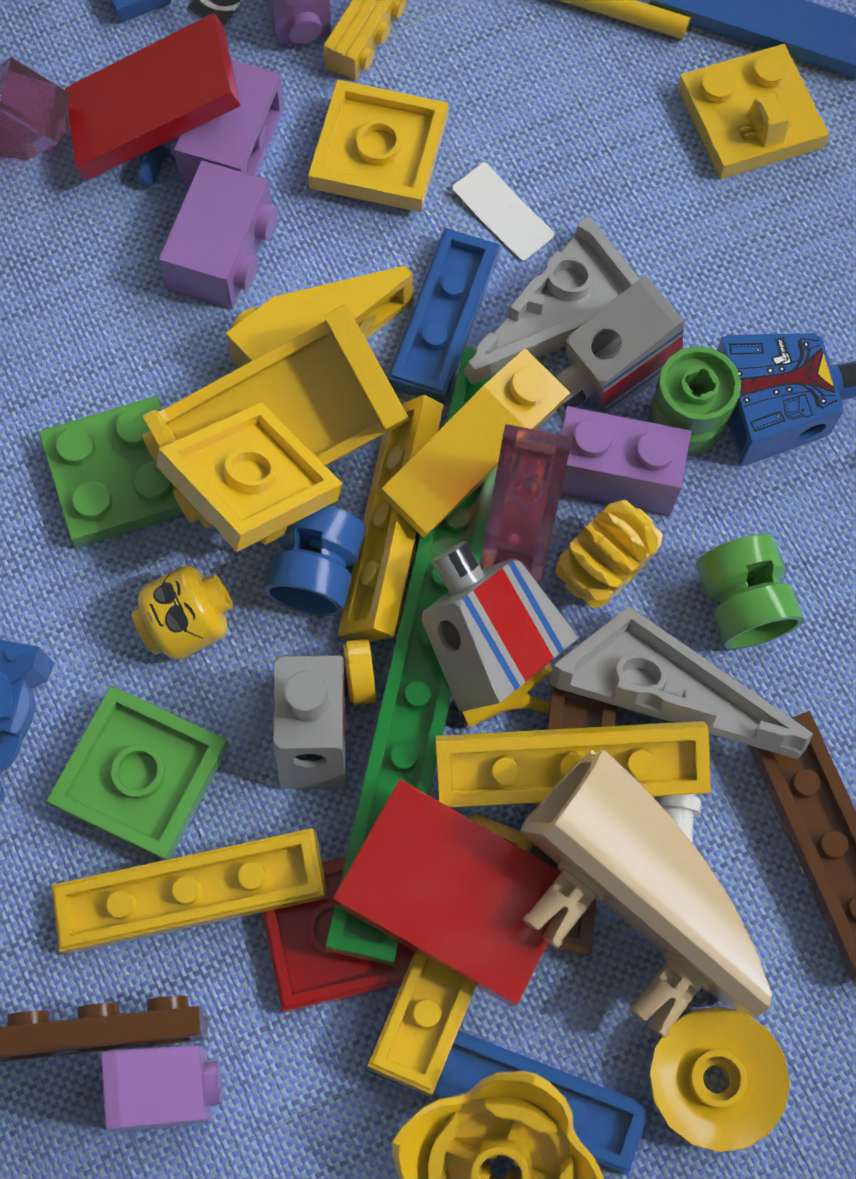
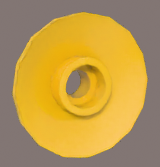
M721 1006L693 1010L678 1019L668 1031L667 1037H661L654 1047L649 1071L654 1104L668 1127L691 1145L716 1152L745 1149L769 1135L785 1112L790 1088L785 1054L770 1030L750 1015ZM710 1066L720 1068L726 1075V1087L721 1093H713L704 1085V1072Z

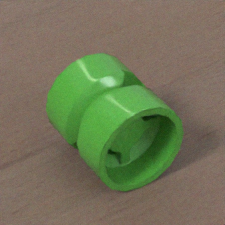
M694 346L679 350L668 358L661 369L656 391L653 394L649 407L648 422L690 430L688 456L707 452L719 442L739 399L741 379L737 367L726 355L713 348Z
M757 534L734 539L711 549L697 560L695 565L706 596L710 600L719 601L713 616L725 648L742 649L775 640L794 631L805 621L792 586L780 583L786 568L775 538L772 535Z

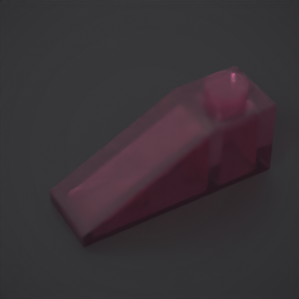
M505 424L483 545L481 569L514 558L522 562L535 580L542 581L572 437Z

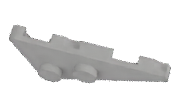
M590 216L582 219L577 225L575 236L562 252L557 250L548 260L545 272L535 276L510 306L508 317L495 333L489 332L477 346L474 358L468 361L464 371V375L471 385L495 376L524 348L537 358L565 346V341L571 333L640 279Z
M630 606L555 663L549 683L558 689L669 722L704 721L709 726L710 734L797 759L806 751L813 735L811 731Z

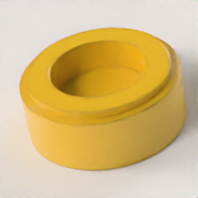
M369 638L346 641V644L343 646L350 703L354 702V705L376 703Z

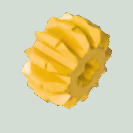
M627 500L610 503L570 542L569 547L560 555L555 574L566 584L564 587L578 600L581 598L591 608L604 606L616 594H619L657 553L662 543L663 534L652 524L653 520L640 508L636 509Z

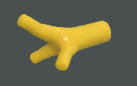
M548 663L501 703L461 712L468 727L471 728L501 712L513 709H531L547 714L550 702L532 696L528 692L552 672V666Z

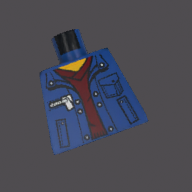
M815 333L750 334L721 337L717 351L726 355L737 367L741 379L740 396L728 422L740 466L756 463L826 437L833 431L843 413L842 400L856 398V361L830 365L823 339Z

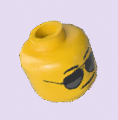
M181 566L140 589L137 599L138 608L132 611V618L139 636L151 653L154 655L164 653L173 660H181L225 637L227 633L225 612L233 608V603L226 587L216 574L206 578L195 567Z

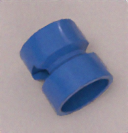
M330 505L289 525L284 535L278 538V543L284 551L277 552L272 556L263 586L264 594L276 603L302 613L326 617L338 616L343 613L352 582V576L345 568L357 563L366 531L365 525L359 518L349 512Z

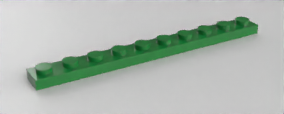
M463 349L447 422L492 378L490 377L471 385L464 375L468 361L474 358L476 354L474 349ZM500 467L425 538L420 536L341 882L399 779L430 796L437 765L436 736H443L452 695L422 623L423 611L449 592L431 560L446 549L466 541L478 564H480ZM335 906L326 943V951L393 966L398 941Z

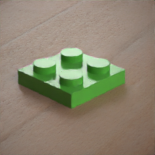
M158 395L39 431L70 538L76 549L184 515L173 494V490L176 487L156 467V462L142 437V434L150 431L143 415L154 409L157 411L162 410Z
M111 685L46 802L51 807L158 859L168 860L171 859L230 745L227 739Z

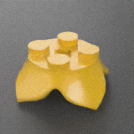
M525 1071L495 1073L482 1079L473 1089L466 1093L438 1099L422 1107L401 1127L392 1141L393 1159L400 1179H604L594 1156L582 1144L573 1128V1112L566 1098L545 1078ZM498 1155H506L514 1160L513 1165L519 1166L521 1171L509 1169L505 1178H498L491 1174L493 1163L485 1160L487 1158H497Z

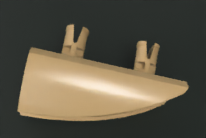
M591 749L553 787L552 791L537 805L521 827L520 832L559 864L557 867L561 871L560 875L535 907L522 920L529 927L539 930L553 917L542 938L554 947L559 948L563 943L564 937L594 899L602 901L664 953L662 957L666 960V963L635 1004H632L628 1009L634 1016L645 1021L653 1015L647 1027L662 1038L667 1037L670 1028L700 988L709 991L726 1007L757 1018L770 1009L772 992L757 950L733 902L706 860L678 824L651 794L604 749L598 754Z

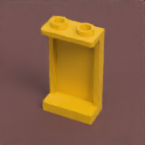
M345 303L323 315L325 321L173 405L161 411L154 409L143 415L150 431L142 434V437L151 456L157 463L159 448L262 402L325 466H328L409 421V418L349 307ZM177 488L173 490L178 505L191 524L200 519L205 529L215 528Z

